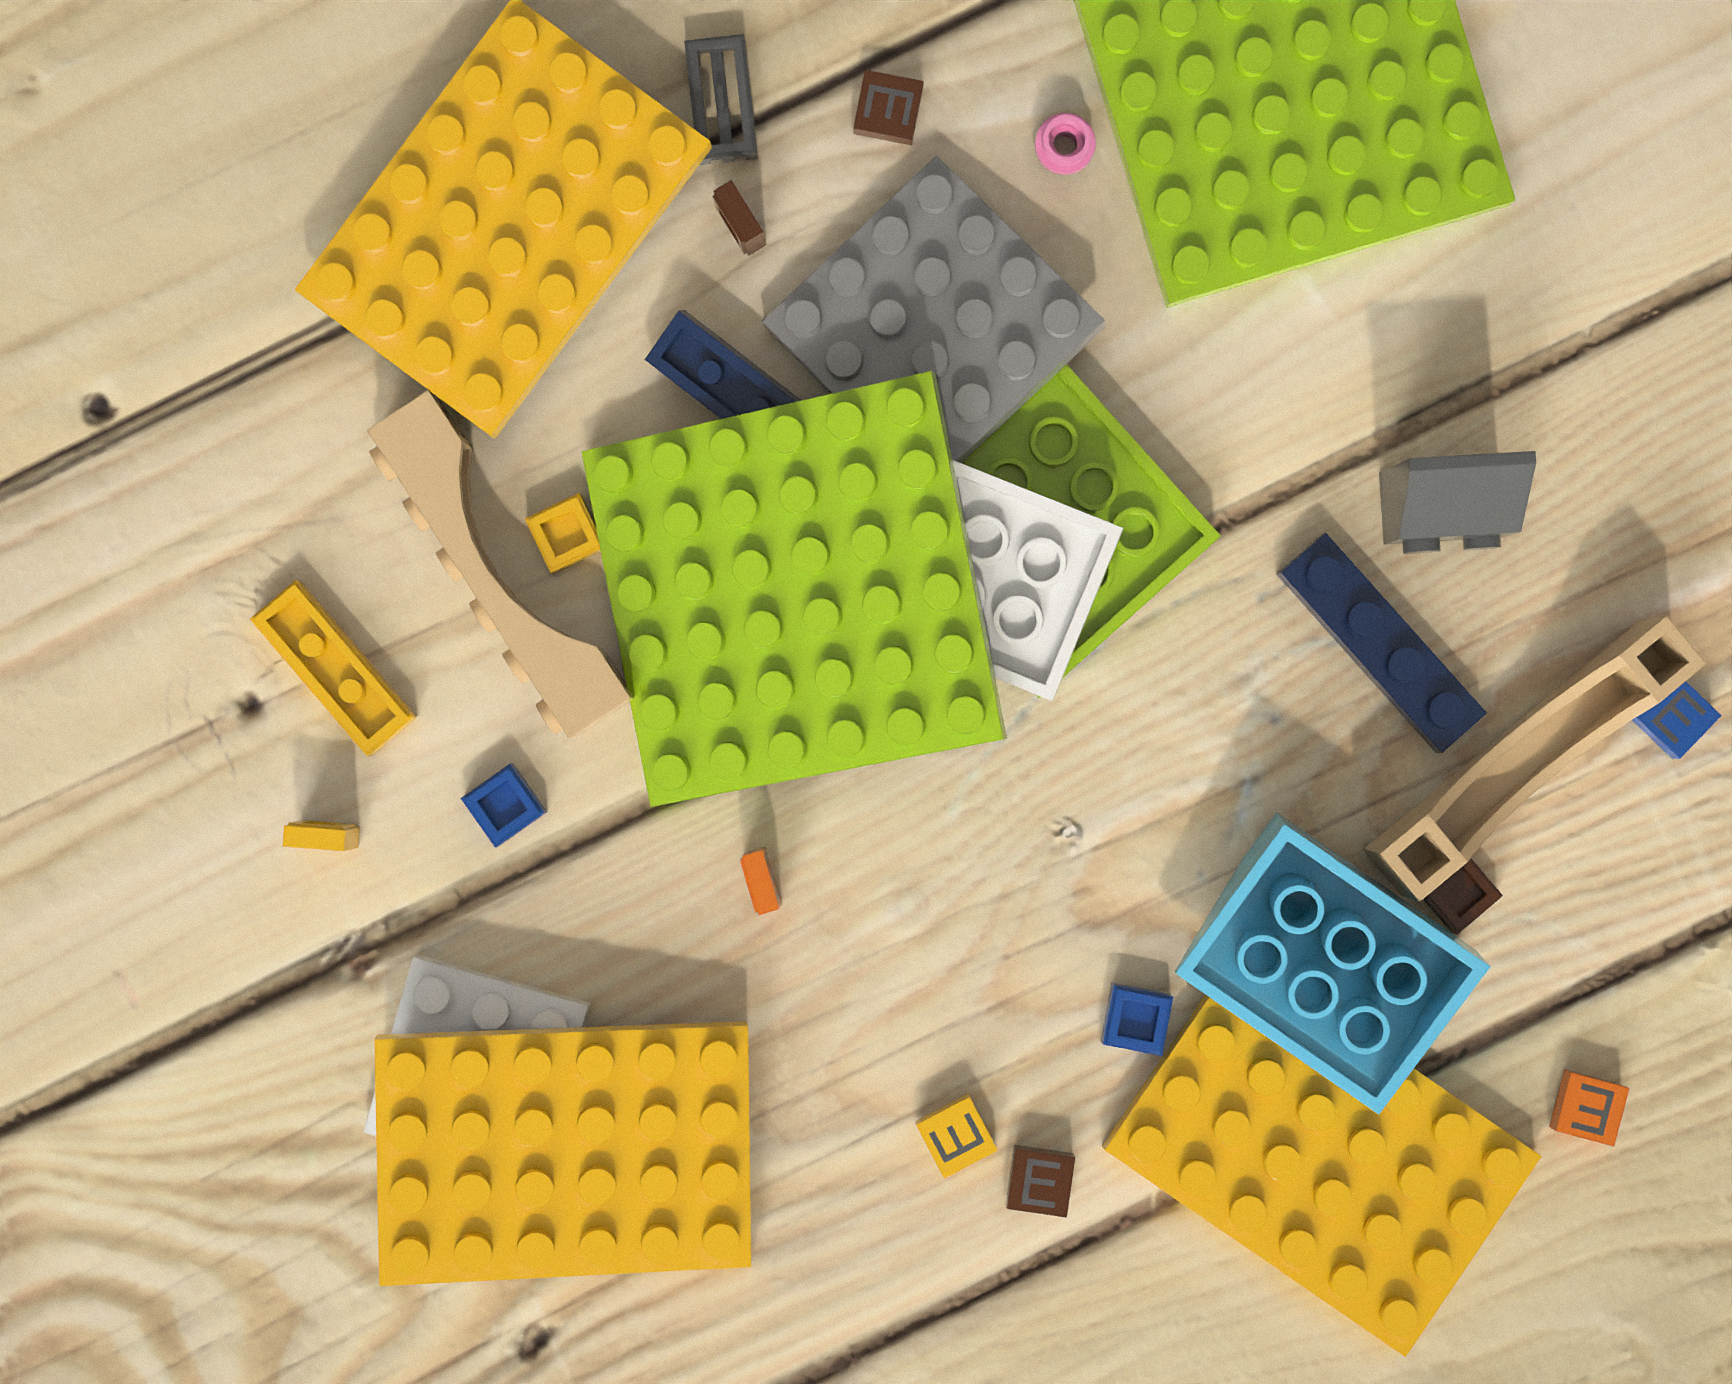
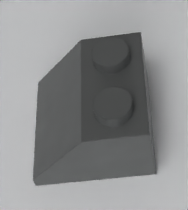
M1536 451L1409 458L1380 472L1384 544L1403 543V554L1441 551L1440 541L1463 540V549L1466 551L1501 548V538L1520 533L1522 530L1536 467Z

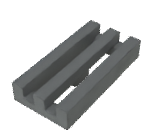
M744 34L684 41L694 129L707 139L708 133L699 54L710 53L720 144L712 145L711 150L700 165L711 164L713 160H722L723 163L735 161L734 158L746 157V160L758 159ZM734 50L744 142L737 143L732 142L722 51Z

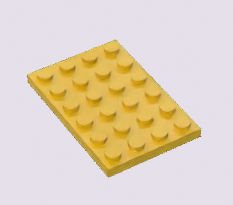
M510 0L294 290L495 439L712 148L711 141L521 0Z
M1206 994L1102 1145L1107 1153L1404 1357L1408 1355L1542 1157L1416 1069L1412 1070L1381 1113L1377 1114Z
M746 1021L376 1035L374 1050L379 1286L751 1267L748 1024Z

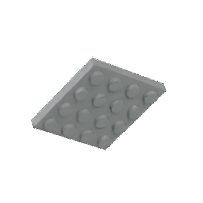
M937 155L762 320L765 328L830 394L928 371L934 372L936 374L952 460L963 463L1105 328V319Z

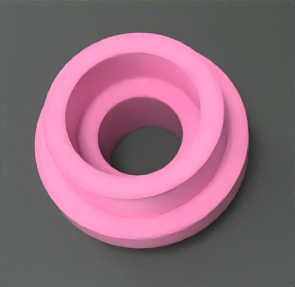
M1059 113L1049 117L1040 126L1035 139V151L1040 163L1047 170L1060 175L1074 174L1085 168L1092 159L1096 146L1095 134L1089 123L1082 117L1072 113ZM1059 137H1068L1075 143L1076 150L1068 155L1060 154L1054 147V141Z

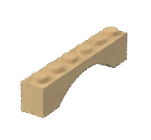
M427 390L366 430L376 444V447L369 451L373 461L388 481L398 478L410 496L402 502L407 513L422 532L431 528L443 548L436 552L437 558L448 575L456 583L464 578L476 597V599L469 603L471 610L488 633L497 629L510 648L502 653L503 658L515 677L522 684L530 679L543 699L536 704V708L551 731L557 734L563 730L568 738H577L629 704L630 700L634 697L627 688L626 681L604 648L576 640L545 623L517 599L498 575L482 545L473 514L470 484L473 448L442 401Z
M1668 616L1640 619L1363 850L1401 896L1420 902L1464 866L1497 827L1547 781L1605 737L1659 704L1707 663Z

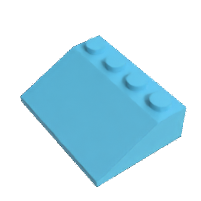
M1276 812L1236 868L1175 969V974L1374 1112L1380 1114L1491 966L1476 949Z

